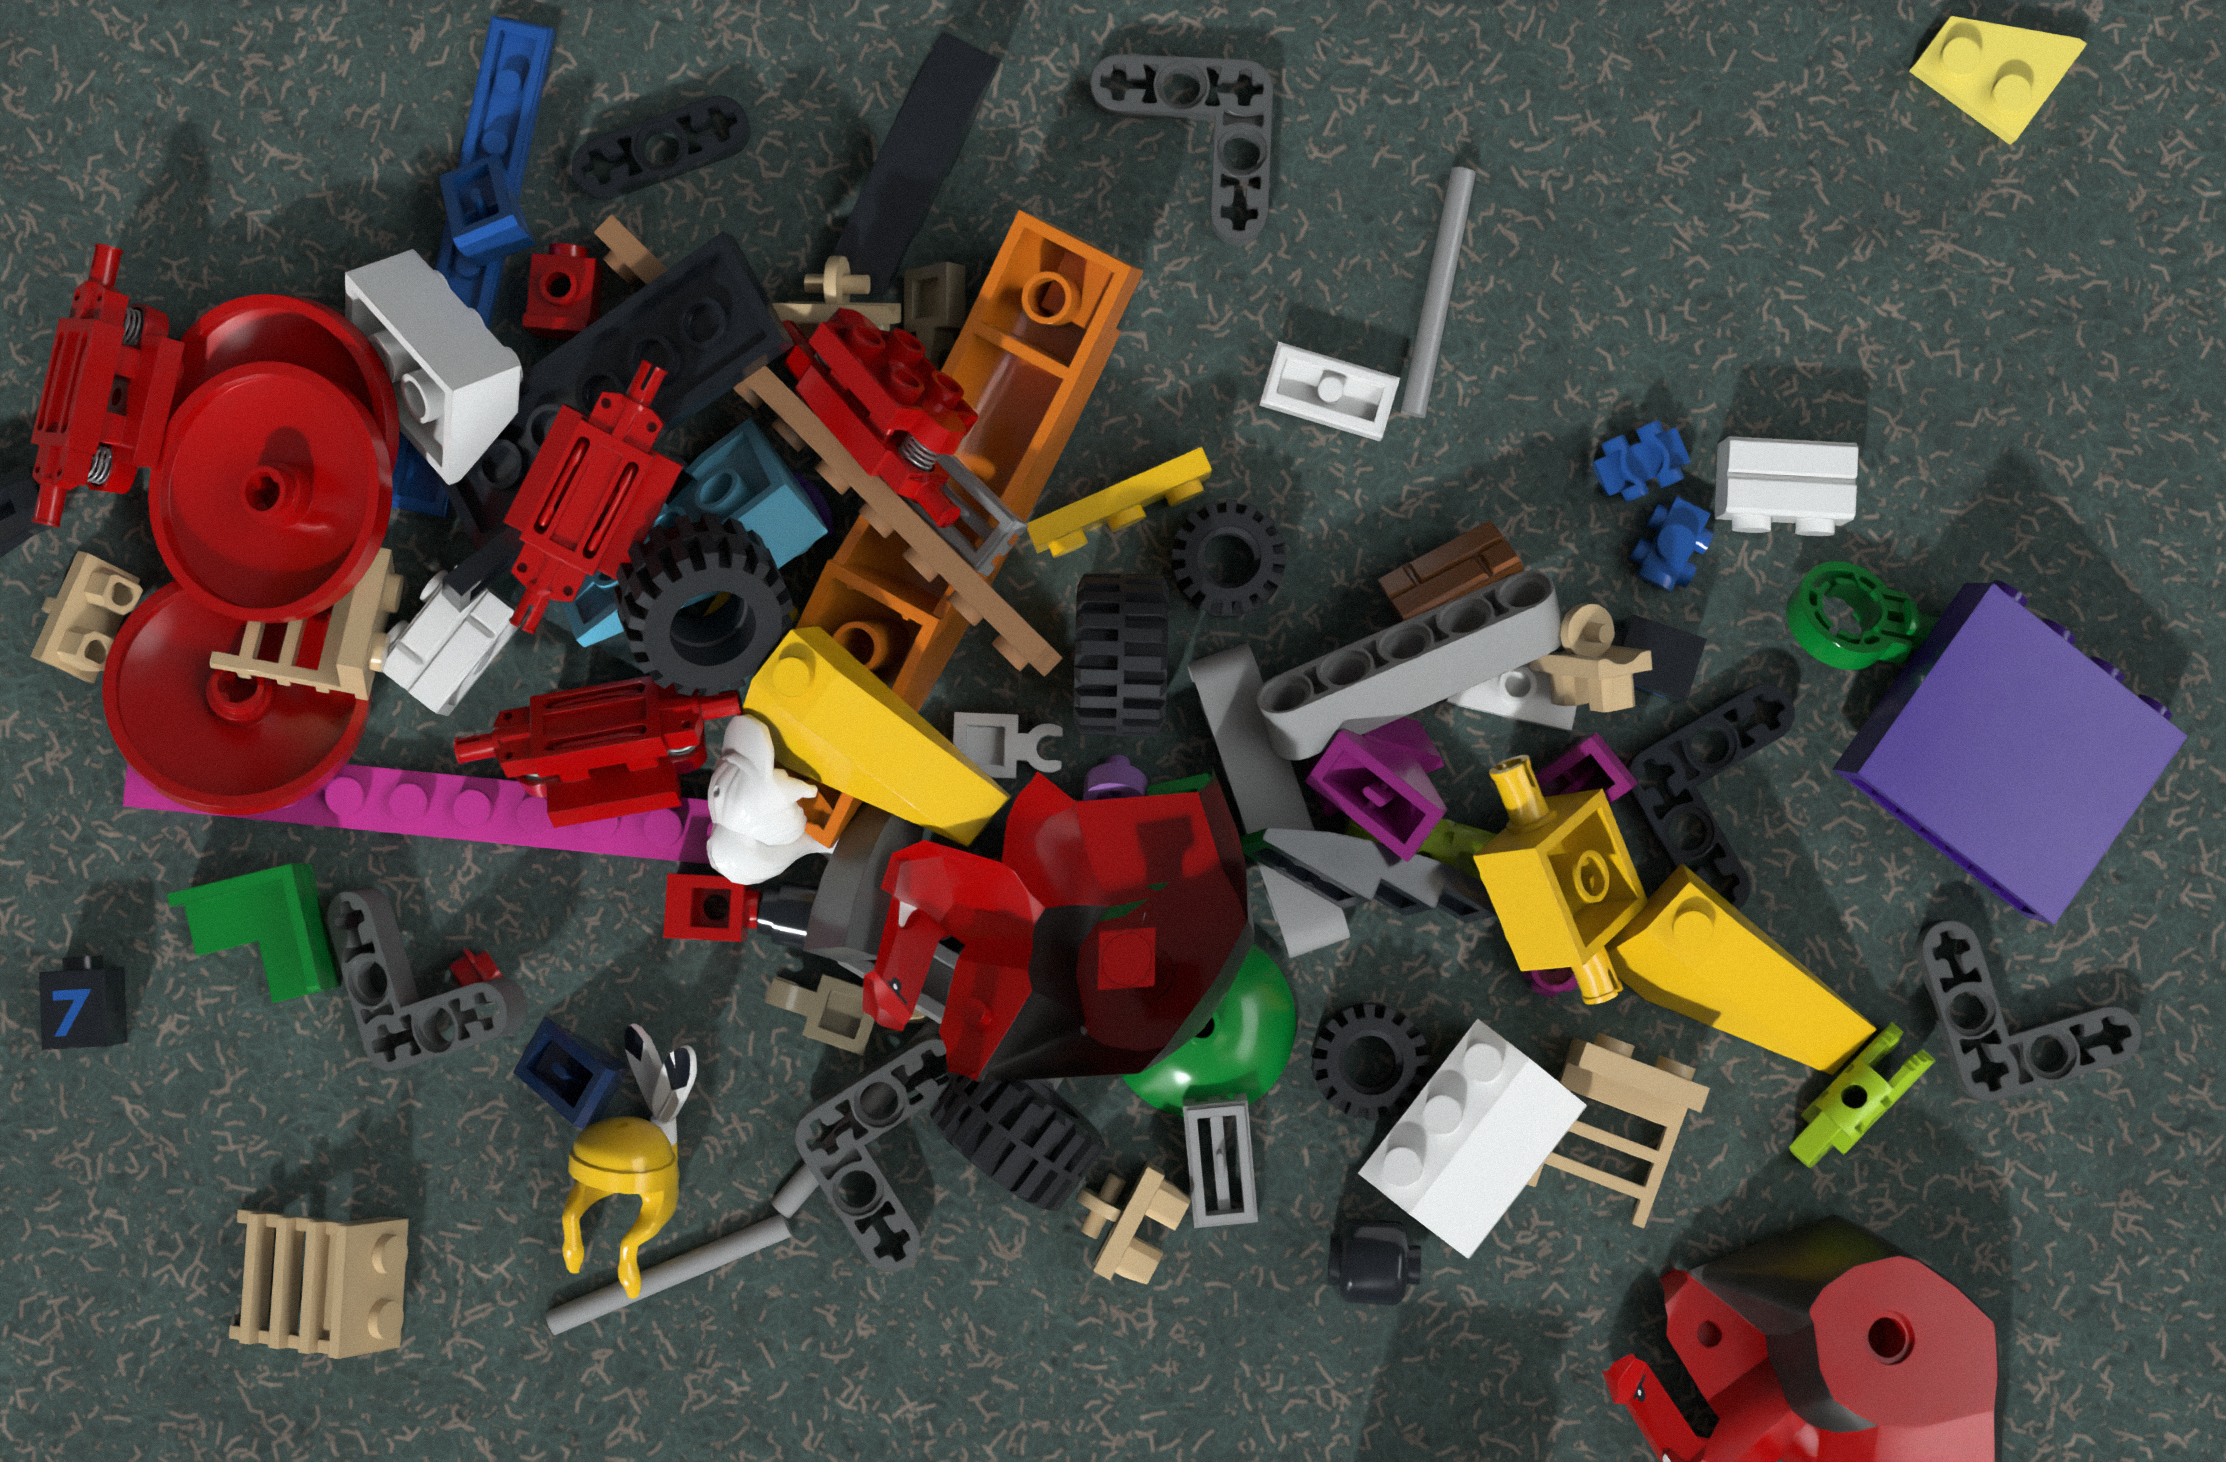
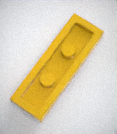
M1197 448L1026 523L1029 526L1027 532L1037 554L1050 549L1053 558L1062 556L1087 544L1088 540L1084 533L1108 523L1111 532H1116L1146 518L1143 507L1166 498L1169 506L1172 507L1197 497L1204 492L1201 482L1211 477L1212 468L1203 448Z

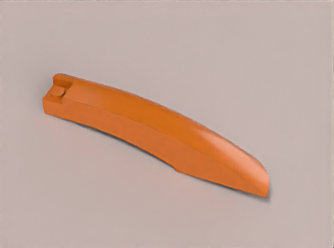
M1018 210L941 372L949 375L960 384L964 390L962 398L979 416L965 437L963 436L954 456L1026 523L1122 330L1116 327L1144 271L1094 246L1095 244L1032 214ZM951 476L946 483L995 529L1000 522ZM860 514L833 559L827 560L795 629L820 626L918 713L970 622L947 600L955 589L940 574L929 582L902 556L911 545L896 530L885 539ZM960 516L953 523L977 549L985 542ZM1015 533L1008 541L1012 547L1019 536ZM1011 549L1005 556L997 554L992 560L996 567L988 577L978 573L974 568L972 569L991 587ZM774 758V768L784 769L789 777L800 779L808 785H815L818 788L816 797H802L797 800L799 807L804 809V815L807 817V826L804 831L828 849L833 848L863 801L788 769Z

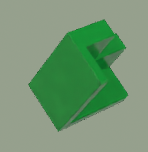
M290 863L166 894L169 907H185L196 956L211 954L255 942L259 943L272 1003L340 987L311 863Z

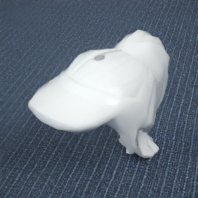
M750 714L735 715L728 722L721 758L717 762V768L711 777L708 789V807L713 822L710 839L707 841L706 846L712 868L727 877L731 882L744 885L761 883L779 875L795 860L806 854L818 852L829 861L836 847L835 844L833 848L828 849L804 831L807 826V817L804 815V809L798 806L797 800L802 797H816L818 788L815 785H808L800 779L789 777L784 769L774 768L775 750L768 726Z

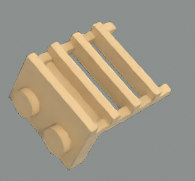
M380 548L372 565L362 579L348 594L334 604L318 670L296 667L308 618L288 623L278 663L257 659L266 623L248 621L239 656L212 651L209 662L210 667L237 672L238 677L252 679V675L276 679L277 684L291 686V683L314 686L316 691L330 694V690L355 694L356 699L368 701L375 671L382 672L386 663L389 634H386L385 630L389 613L397 612L403 590L404 577L403 575L395 574L392 550Z
M1597 1033L1594 1044L1573 1037L1567 1059L1557 1081L1570 1092L1573 1091L1663 1125L1664 1129L1656 1150L1578 1120L1568 1130L1569 1132L1651 1162L1643 1186L1551 1152L1544 1163L1638 1198L1630 1223L1644 1228L1687 1109L1689 1108L1701 1113L1710 1088L1692 1082L1695 1068L1660 1055L1655 1067L1631 1059L1635 1046L1607 1035ZM1544 1163L1527 1185L1536 1187Z
M238 1209L237 1222L247 1224L240 1325H230L229 1338L237 1339L239 1343L268 1344V1348L298 1349V1353L304 1354L324 1353L328 1354L329 1358L335 1359L400 1348L401 1328L404 1320L403 1297L405 1266L408 1257L407 1235L409 1219L377 1217L353 1221H337L262 1210ZM275 1228H276L274 1271H273V1285H272V1300H271V1315H270V1329H269V1328H268V1321H269L271 1276H272V1262H273L274 1232H275ZM304 1232H306L300 1331L297 1333Z

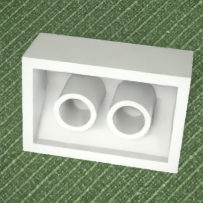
M414 249L345 272V318L351 321L366 336L384 363L396 396L400 431L448 485L459 482L518 413L519 386L523 380V370L519 358L511 348L504 347L485 327L481 316L475 309L468 308L450 289L442 273L438 270H433Z
M1477 1019L1358 1174L1466 1258L1470 1259L1587 1105L1529 1057Z

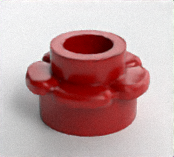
M464 948L462 949L464 956L448 965L461 988L484 980L503 977L486 950L474 956L470 949Z

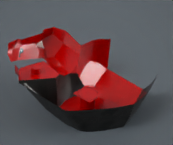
M1213 766L1212 777L1208 784L1199 792L1077 802L1037 771L1033 780L1018 794L1008 815L1002 863L927 840L892 853L881 885V889L892 895L874 970L864 975L862 1011L871 1015L881 1026L903 1031L904 1026L913 1015L939 940L952 935L965 944V947L956 962L939 1030L946 1047L948 1072L968 1076L978 1082L1139 1074L1165 1060L1204 1029L1230 991L1254 942L1255 930L1243 851L1236 825ZM1168 882L1165 888L1158 891L1147 887L1152 884ZM1148 899L1124 917L1100 922V918L1111 906ZM1081 1026L1088 1029L1085 1035L1081 1032Z
M1836 1214L1689 1271L1673 1268L1658 1279L1662 1283L1665 1292V1307L1668 1316L1666 1336L1706 1401L1720 1418L1710 1438L1697 1437L1647 1363L1636 1359L1633 1353L1614 1362L1608 1371L1602 1370L1613 1403L1624 1404L1660 1462H1777L1779 1459L1782 1462H2002L2004 1403L2002 1371L1995 1323L1988 1312L1948 1277L1868 1228Z

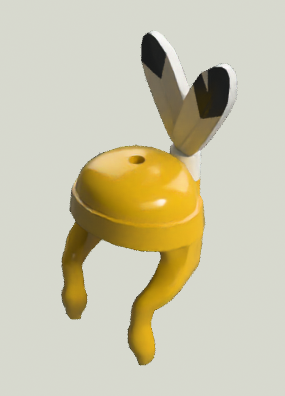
M631 1024L625 1029V1051L640 1090L654 1115L651 1116L650 1122L633 1116L610 1117L588 1126L578 1135L569 1152L568 1172L577 1181L567 1196L562 1215L564 1231L562 1253L569 1272L579 1273L584 1259V1246L579 1223L581 1216L596 1201L611 1194H639L643 1204L634 1225L621 1240L618 1264L620 1283L623 1285L628 1298L635 1299L641 1290V1276L637 1264L638 1247L654 1237L674 1215L679 1198L678 1180L680 1177L676 1116L694 1084L697 1074V1059L694 1050L689 1045H684L669 1053L662 1065L650 1036L639 1025Z

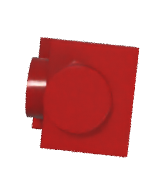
M552 243L549 245L548 255L532 253L526 314H523L522 327L533 337L570 340L599 319L604 268L595 258H587V248L574 244ZM561 277L570 279L571 288L565 296L553 297L551 295V286L556 279Z
M667 873L663 938L728 942L748 941V929H757L762 891L751 890V884L733 883L727 877L720 875ZM714 895L723 896L729 905L727 915L720 920L711 918L706 910L708 900Z

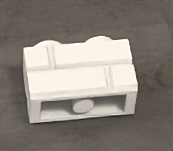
M1728 436L1718 444L1715 519L1732 520V530L1737 532H1770L1771 522L1796 523L1795 534L1834 535L1835 526H1841L1854 520L1856 514L1857 443Z
M442 570L423 589L420 600L425 605L409 624L406 620H402L389 631L388 654L382 672L436 714L449 716L518 628L508 621L516 608L490 587L460 613L442 595V578L448 574L447 571Z

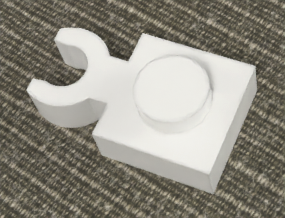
M954 712L953 745L989 777L995 779H1016L1017 761H1028L1033 768L1044 773H1053L1061 770V761H1047L1039 757L1037 745L1042 738L1047 736L1063 737V728L1055 724H1041L1033 728L1028 734L1018 733L1019 715Z

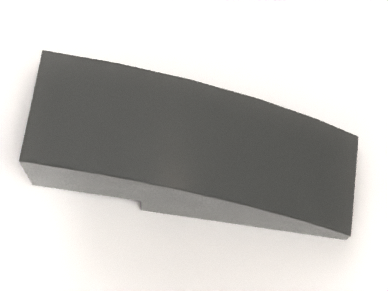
M862 802L841 834L824 870L811 909L803 951L840 962L877 959L892 895L881 889L891 855L922 841L924 827L869 803Z

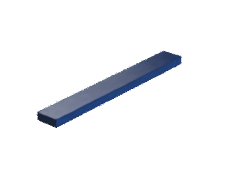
M491 15L458 168L498 153L519 201L556 32L551 27ZM447 216L435 270L442 273L450 289L468 308H473L479 313L485 327L490 331L506 257L477 268L457 249L452 239ZM400 431L397 460L392 474L391 507L448 519L452 503L435 470Z

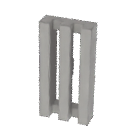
M939 455L937 460L939 464L1000 522L994 529L947 483L943 486V492L960 508L959 516L985 541L979 549L953 524L946 528H938L935 521L920 504L913 503L908 497L898 495L972 568L988 577L996 567L992 560L997 554L1005 556L1012 548L1008 543L1014 533L1021 536L1029 526L956 456Z
M1246 1093L1233 1094V1099L1221 1100V1096H1210L1208 1101L1195 1102V1098L1182 1099L1194 1228L1258 1222ZM1235 1115L1243 1200V1208L1231 1209L1223 1126V1116ZM1199 1118H1210L1218 1210L1206 1211L1197 1122Z

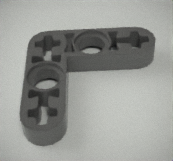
M1131 54L1110 55L1099 61L1092 72L1090 80L1091 94L1096 106L1107 115L1129 118L1214 121L1210 210L1212 229L1219 239L1226 244L1234 246L1248 245L1257 240L1265 228L1269 200L1273 84L1266 68L1257 62L1245 59ZM1114 71L1126 72L1127 82L1131 84H1146L1145 71H1157L1153 83L1155 103H1143L1146 89H1129L1125 92L1124 100H1113L1111 89L1101 88V82L1112 81ZM1183 73L1190 75L1198 83L1199 95L1191 103L1185 105L1174 104L1165 96L1163 90L1164 83L1174 74ZM1208 73L1220 74L1217 87L1221 88L1236 87L1239 77H1250L1252 88L1261 89L1262 95H1253L1249 106L1238 105L1237 95L1233 93H1217L1218 106H1207L1210 92ZM1236 138L1249 139L1255 143L1259 150V160L1249 169H1234L1224 159L1223 150L1228 142ZM1221 179L1237 184L1254 181L1260 182L1259 190L1250 186L1246 188V211L1256 213L1257 219L1247 220L1243 231L1232 230V221L1228 218H1221V211H1230L1234 201V185L1222 188Z
M365 887L341 892L331 901L327 913L329 931L365 1051L370 1061L377 1068L384 1071L399 1070L513 1034L521 1029L527 1017V999L522 988L514 980L506 977H496L420 1001L395 915L388 898L378 889ZM362 911L365 921L358 925L356 913ZM374 944L375 950L364 952L363 945ZM374 962L378 963L387 975V988L383 995L379 994L371 983L370 971ZM496 1001L499 1006V1013L478 1020L474 1008ZM440 1008L445 1009L451 1015L454 1022V1033L450 1041L440 1035L436 1026V1015ZM412 1029L416 1041L395 1047L392 1042V1035Z
M1954 920L1934 921L1925 926L1918 935L1915 948L1919 967L1955 1080L1960 1089L1968 1096L1984 1101L2002 1100L2123 1063L2132 1058L2139 1049L2141 1029L2136 1018L2125 1009L2109 1005L2094 1006L2008 1033L1984 955L1974 931L1964 923ZM1945 931L1949 939H1960L1962 942V950L1954 953V962L1958 973L1967 974L1972 970L1974 981L1953 982L1942 989L1941 978H1954L1949 962L1946 959H1939L1933 956L1932 948L1938 947L1941 944L1940 934ZM1962 992L1973 993L1978 997L1982 1005L1981 1018L1970 1028H1960L1954 1023L1950 1015V1006L1953 999ZM2104 1018L2109 1024L2121 1026L2122 1035L2114 1038L2115 1049L2112 1051L2108 1045L2090 1044L2079 1049V1044L2069 1030L2071 1026L2075 1025V1035L2081 1037L2099 1033L2103 1030L2101 1020ZM1991 1032L1993 1042H1980L1984 1057L1987 1061L2000 1063L2001 1072L1992 1076L1994 1086L1988 1088L1985 1082L1973 1081L1971 1071L1980 1068V1059L1976 1048L1967 1046L1962 1050L1960 1040L1980 1039ZM2043 1035H2052L2059 1041L2062 1047L2060 1062L2049 1071L2039 1070L2031 1060L2030 1051L2032 1044ZM2080 1050L2086 1057V1060L2080 1062Z
M925 1034L917 1037L808 1105L798 1115L794 1124L795 1143L803 1160L866 1259L875 1268L884 1272H897L907 1268L914 1262L920 1251V1236L912 1216L866 1144L938 1100L957 1074L948 1072L949 1066L946 1060L943 1063L946 1074L942 1078L936 1080L929 1072L912 1081L914 1088L919 1094L909 1099L903 1081L892 1071L900 1065H904L907 1077H909L924 1066L921 1055L925 1051L931 1049L937 1057L946 1054V1047L940 1034ZM875 1082L887 1083L897 1093V1101L894 1108L882 1116L868 1114L860 1105V1096L863 1090ZM848 1099L855 1119L864 1128L853 1133L851 1123L848 1121L834 1131L836 1143L833 1146L826 1148L821 1141L810 1145L807 1140L813 1135L811 1123L821 1119L828 1126L845 1117L844 1112L838 1104ZM854 1170H862L869 1173L876 1182L873 1195L867 1201L861 1203L848 1202L839 1193L841 1179L847 1173ZM886 1201H889L892 1207L881 1209V1213L890 1230L896 1233L905 1229L907 1232L901 1238L903 1250L894 1255L888 1247L876 1250L875 1247L881 1241L878 1229L870 1217L862 1226H859L856 1220L876 1213Z

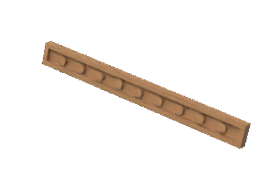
M612 214L594 231L611 249L602 259L629 285L638 277L648 285L668 270ZM766 365L733 387L755 410L765 401L779 415L771 426L797 452H800L806 444L812 447L823 458L814 469L841 495L852 487L866 501L858 512L885 539L896 530L911 545L902 556L929 582L940 574L955 589L947 600L974 627L985 618L1000 633L991 644L1017 670L1021 671L1030 663L1045 677L1062 659L880 477L869 476L823 422Z

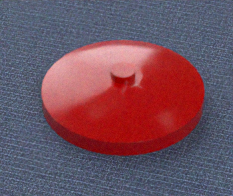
M249 295L230 300L210 310L198 319L181 338L180 342L185 343L181 359L184 363V377L180 388L173 394L167 422H169L178 407L193 391L213 376L227 369L258 361L291 363L330 376L357 396L374 418L383 436L393 474L397 460L400 432L399 412L393 385L384 363L373 345L351 321L339 312L312 299L296 295Z
M258 361L242 364L227 369L200 385L185 399L169 420L165 429L157 468H151L148 503L153 535L164 563L173 577L187 593L207 608L227 617L251 622L286 623L301 620L322 612L337 603L355 587L372 565L384 540L390 519L393 490L392 472L388 451L374 418L357 396L343 384L321 372L291 363Z
M174 580L150 595L127 618L116 635L106 660L102 686L103 707L108 727L125 761L148 786L162 796L188 808L212 814L250 815L264 813L285 807L312 794L342 769L359 745L370 716L372 688L369 700L367 701L356 699L355 694L336 690H330V694L316 691L314 686L291 683V686L277 684L276 679L252 675V679L238 677L237 672L211 668L209 662L212 651L239 656L248 621L227 617L207 608L195 600ZM334 604L326 610L308 617L296 667L318 670ZM289 622L266 623L257 656L258 660L279 662Z

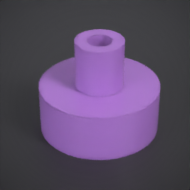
M1111 755L1106 758L1105 764L1092 768L1086 774L1083 801L1147 796L1148 780L1140 770L1130 766V760L1127 757Z

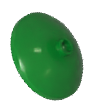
M1253 943L1230 991L1212 1015L1214 1020L1212 1032L1204 1037L1194 1036L1165 1060L1139 1074L1121 1075L1127 1085L1152 1106L1184 1117L1182 1099L1195 1098V1102L1208 1101L1210 1096H1221V1100L1233 1099V1094L1246 1093L1249 1106L1261 1098L1278 1080L1285 1069L1291 1055L1296 1033V1015L1292 994L1287 981L1275 962Z

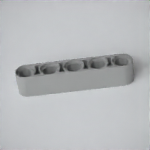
M1522 571L1512 574L1268 680L1258 690L1256 700L1273 752L1278 757L1286 760L1309 758L1327 750L1338 733L1343 729L1359 735L1365 734L1558 649L1562 644L1560 637L1562 617L1552 578L1546 573L1539 571Z
M1246 642L1188 662L1189 674L1192 682L1196 684L1201 699L1199 703L1212 740L1216 742L1221 757L1220 763L1233 801H1236L1242 817L1240 821L1245 835L1265 828L1315 831L1291 761L1280 758L1273 752L1256 700L1258 690L1262 687L1263 681L1249 644ZM1257 861L1263 878L1261 881L1275 922L1278 921L1284 938L1282 942L1289 959L1350 938L1347 922L1340 907Z

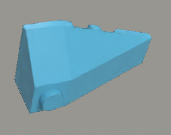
M751 417L700 454L685 470L692 480L668 505L664 504L653 526L655 527L660 524L664 530L676 526L673 518L687 514L691 522H699L702 513L716 514L721 525L731 517L742 522L746 532L753 529L762 538L765 547L769 548L778 569L792 558L805 553L816 540L828 532L809 495ZM649 535L644 544L651 540ZM598 570L595 575H588L573 602L562 603L575 638L583 647L624 632L614 602V587L619 586V582ZM713 591L700 594L687 601L681 608H684L686 606H689L691 604H694L696 602L719 594L723 591Z

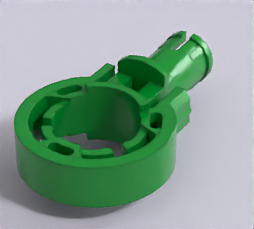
M1839 561L1825 562L1813 567L1793 590L1786 606L1788 625L1798 643L1817 660L1844 670L1863 669L1871 666L1878 659L1901 664L1902 661L1906 660L1911 651H1917L1940 618L1920 612L1916 602L1908 598V593L1888 589L1878 577L1868 570L1851 563ZM1823 595L1827 598L1835 597L1842 599L1853 608L1855 612L1852 615L1858 621L1862 634H1852L1842 629L1835 636L1831 634L1829 629L1834 624L1826 617L1823 611Z

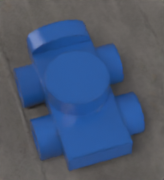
M1657 420L1636 430L1641 441L1637 444L1629 446L1625 435L1618 436L1601 444L1606 456L1594 461L1592 466L1605 496L1608 498L1622 492L1625 502L1628 503L1649 494L1645 482L1653 478H1657L1661 488L1684 479L1680 467L1689 464L1691 461L1676 427L1664 432L1660 420Z
M1679 497L1674 498L1669 509L1657 503L1646 523V526L1657 531L1652 543L1640 537L1629 556L1630 560L1640 565L1635 577L1666 593L1672 591L1675 583L1686 588L1697 569L1696 565L1687 561L1694 550L1703 555L1714 536V532L1704 527L1711 513Z

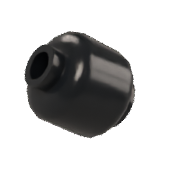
M1353 1218L1344 1223L1340 1234L1330 1233L1328 1285L1338 1286V1293L1345 1302L1393 1306L1403 1300L1407 1284L1419 1285L1421 1245H1409L1408 1232L1402 1223Z

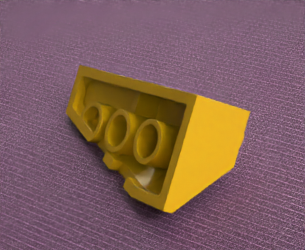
M820 626L791 629L751 680L742 713L750 714L768 726L775 750L774 758L788 769L967 847L974 843L1011 797L1008 792Z
M1683 863L1648 899L1649 904L1605 945L1617 977L1643 999L1830 1075H1834L1877 1030L1875 1025Z

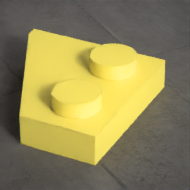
M1950 16L1909 72L2011 145L2018 139L2087 43L2075 37Z

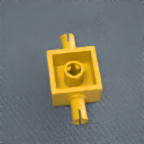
M1519 755L1499 762L1495 765V768L1489 770V774L1497 786L1510 820L1506 824V828L1474 854L1473 858L1503 927L1506 940L1510 944L1520 971L1571 967L1582 992L1584 1003L1594 1005L1606 1002L1618 995L1617 992L1623 990V986L1617 978L1605 945L1640 913L1649 902L1603 789L1543 797L1531 768L1529 756Z

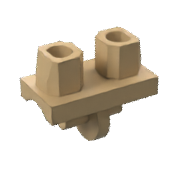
M830 256L825 264L824 274L805 275V292L824 293L825 302L788 301V303H773V307L781 321L793 320L809 340L822 321L827 322L839 307L860 312L880 330L890 331V324L901 322V303L849 302L850 294H869L870 277L869 275H851L849 263L844 256Z
M77 551L57 598L46 597L41 609L49 613V616L30 657L61 669L81 680L94 683L99 671H104L113 639L124 615L134 611L143 590L138 585L140 578L89 553Z
M1580 603L1573 606L1565 614L1561 623L1560 637L1565 651L1561 653L1551 652L1548 655L1529 662V668L1531 671L1549 673L1552 704L1577 706L1589 703L1591 711L1612 712L1635 706L1633 673L1652 670L1651 650L1612 646L1611 643L1615 632L1612 617L1608 611L1598 604Z
M1147 1161L1124 1206L1116 1202L1126 1181L1112 1173H1109L1099 1193L1081 1187L1075 1199L1089 1208L1090 1211L1080 1231L1097 1239L1107 1219L1115 1222L1094 1261L1095 1267L1093 1271L1111 1280L1115 1272L1144 1284L1149 1283L1160 1262L1163 1251L1134 1236L1144 1215L1176 1230L1191 1202L1188 1195L1172 1182L1164 1179V1169Z

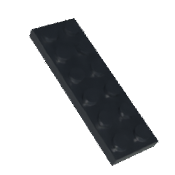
M722 231L523 373V380L519 386L518 413L459 482L448 485L437 472L436 474L478 551L497 535L512 527L503 521L563 404H568L590 416L603 391L626 393L641 364V359H645L653 363L654 366L643 385L644 389L655 367L659 366L668 371L650 405V408L665 422L657 438L658 440L795 344L735 237Z

